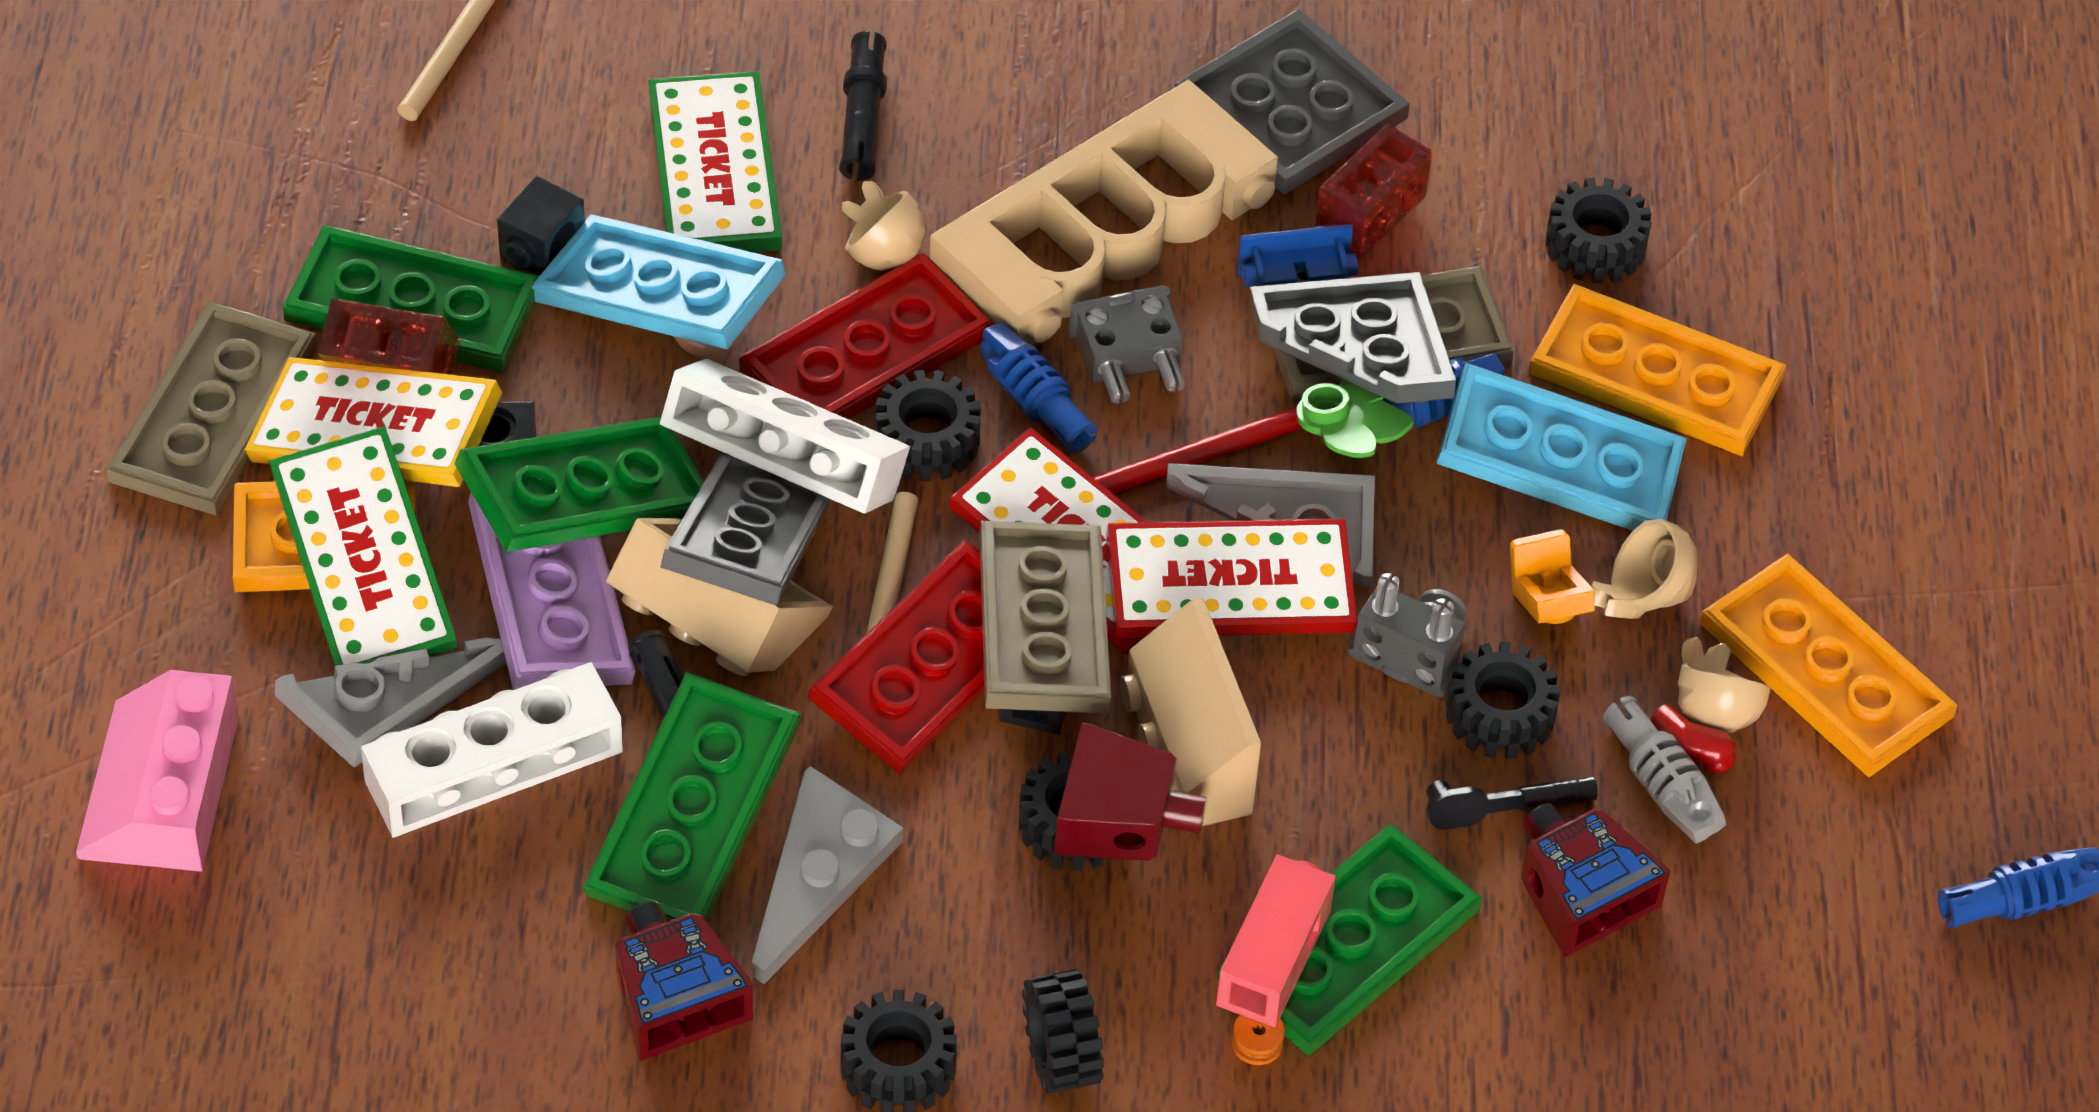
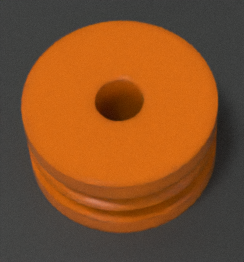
M1239 1015L1235 1020L1232 1036V1048L1235 1054L1242 1061L1252 1065H1265L1273 1062L1278 1058L1283 1048L1285 1028L1282 1020L1280 1019L1276 1028Z

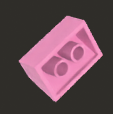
M169 670L115 701L76 851L78 859L192 871L203 870L239 721L232 676Z

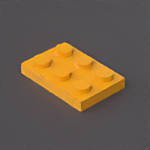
M275 481L234 483L233 584L235 593L309 589ZM404 481L417 519L416 482Z

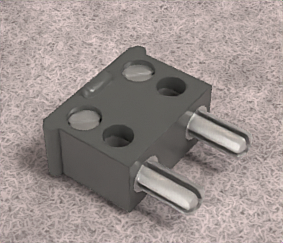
M1161 285L1077 302L1071 307L1068 335L1071 338H1076L1091 383L1104 381L1113 403L1119 404V399L1123 403L1130 398V392L1124 376L1159 369L1167 391L1174 392L1175 387L1177 391H1180L1185 387L1186 382L1179 366L1183 337L1169 302L1171 289L1167 286Z
M1392 574L1381 575L1380 579H1378V586L1358 614L1355 640L1347 650L1348 654L1352 658L1382 671L1385 675L1403 683L1406 682L1436 697H1444L1450 687L1456 663L1462 664L1460 654L1466 623L1453 617L1454 605L1451 601L1447 603L1446 608V599L1443 598L1436 600L1433 607L1398 592L1399 579L1396 576L1393 577L1391 582Z

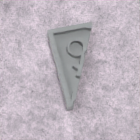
M1168 463L1166 488L1231 521L1345 519L1353 583L1361 587H1371L1373 577L1375 476Z
M486 637L465 641L464 651L429 658L427 649L380 657L367 664L353 662L335 666L334 676L296 683L294 674L284 675L275 680V697L355 768L362 763V745L371 743L386 733L401 732L416 726L504 666L506 659L501 638L492 639Z
M811 766L804 771L752 959L754 978L763 984L786 963L903 842L902 826Z

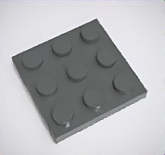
M1297 9L1175 82V87L1189 79L1278 157L1275 188L1283 195L1408 119L1410 103L1300 9Z

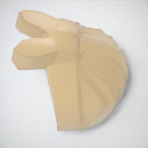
M864 181L862 191L866 201L861 206L850 201L842 202V211L856 223L845 246L846 252L856 262L861 263L867 268L885 271L901 266L917 256L927 233V225L919 204L907 191H901L884 197L882 190L875 182Z
M1663 519L1644 521L1631 532L1622 544L1614 562L1611 585L1593 581L1591 587L1594 589L1595 606L1605 608V616L1639 619L1647 611L1687 601L1693 593L1698 569L1697 549L1689 534L1678 525Z
M1698 637L1689 638L1682 646L1683 664L1678 680L1680 688L1678 704L1682 709V714L1691 722L1724 730L1727 733H1734L1736 730L1745 728L1757 721L1767 706L1770 686L1747 680L1726 670L1731 649L1725 643L1709 648L1704 655L1702 644Z

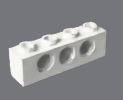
M707 358L674 371L660 420V425L864 514L894 500L910 449L909 445Z
M592 662L573 669L556 671L546 679L516 690L501 691L483 702L458 711L441 713L431 721L401 732L386 733L375 741L361 746L365 783L393 838L623 752L621 715Z

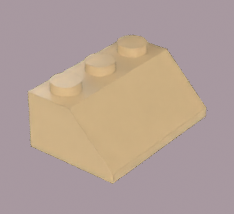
M637 518L605 582L624 593L621 600L628 607L649 616L657 614L671 623L668 630L678 639L695 646L704 644L718 653L715 659L716 662L735 674L748 676L750 672L775 671L828 618L833 606L791 580L776 606L660 568L664 550L682 519Z
M1203 598L1189 601L1129 650L1127 675L1120 677V691L1126 710L1128 712L1136 711L1139 718V741L1171 752L1177 758L1173 790L1207 797L1202 826L1252 815L1261 741Z

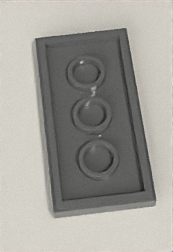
M722 452L667 544L660 568L777 606L824 518L832 499Z

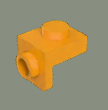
M1560 529L1519 538L1510 543L1513 595L1538 624L1544 622L1550 624L1565 623L1570 621L1575 615L1595 611L1594 589L1571 565L1570 537L1564 530Z

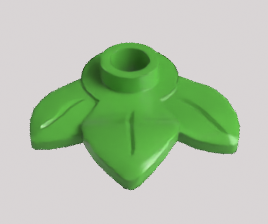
M1343 380L1339 385L1320 383L1309 387L1303 393L1302 400L1297 406V421L1299 425L1310 433L1322 436L1325 445L1329 449L1348 457L1363 458L1373 456L1376 452V443L1383 444L1395 441L1405 435L1414 425L1413 416L1382 401L1384 397L1346 380Z

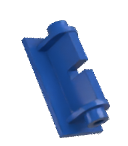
M1352 224L1318 226L1308 229L1240 236L1237 278L1242 277L1244 287L1297 283L1296 270L1304 269L1307 282L1345 279L1348 276H1356L1358 274L1357 257L1355 253H1350L1353 226Z

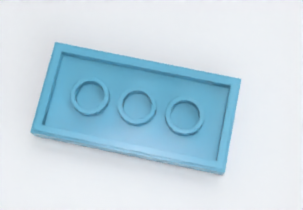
M591 214L534 282L532 289H534L535 302L728 350L786 276L782 259Z
M1466 363L1458 382L1436 464L1633 531L1647 520L1663 519L1667 521L1687 438Z

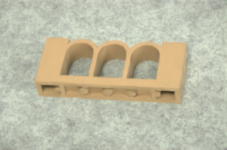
M1188 79L931 234L930 260L994 322V325L1000 322L1005 323L1027 344L1042 343L1051 338L1061 327L1062 318L1070 317L1071 307L1075 303L1100 297L1103 289V278L1114 281L1132 280L1145 275L1158 264L1163 251L1164 241L1174 244L1192 243L1207 237L1218 226L1222 212L1233 221L1250 209H1258L1266 204L1274 195L1278 157ZM1159 156L1200 193L1192 197L1166 195L1154 188L1135 169ZM1100 192L1142 230L1132 234L1106 232L1094 225L1074 206ZM1040 228L1082 267L1065 272L1043 269L1030 260L1014 243Z

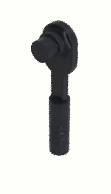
M1593 776L1520 786L1517 790L1485 794L1483 790L1477 787L1453 789L1448 782L1437 780L1431 783L1426 790L1429 798L1426 814L1434 827L1443 830L1474 825L1480 822L1488 813L1520 809L1521 811L1533 810L1545 803L1561 806L1595 801L1598 797V788Z

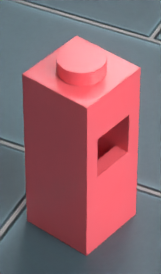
M1276 854L1220 970L1216 1006L1276 1028L1331 912L1335 875L1322 871L1310 862L1294 861Z

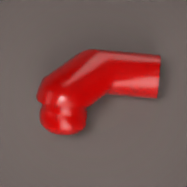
M1663 705L1653 713L1650 721L1658 731L1672 734L1693 762L1703 763L1705 769L1712 773H1723L1733 767L1736 761L1734 752L1736 747L1735 742L1726 731L1691 722L1671 705Z

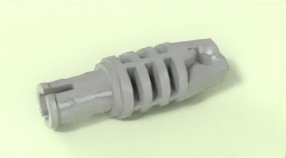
M1626 696L1620 698V703L1627 711L1624 715L1615 702L1612 703L1605 711L1603 721L1608 728L1612 729L1630 753L1628 756L1629 768L1661 811L1696 844L1726 826L1724 813L1708 785L1707 779L1679 745L1674 736L1667 732L1658 731L1639 707V703L1634 697Z

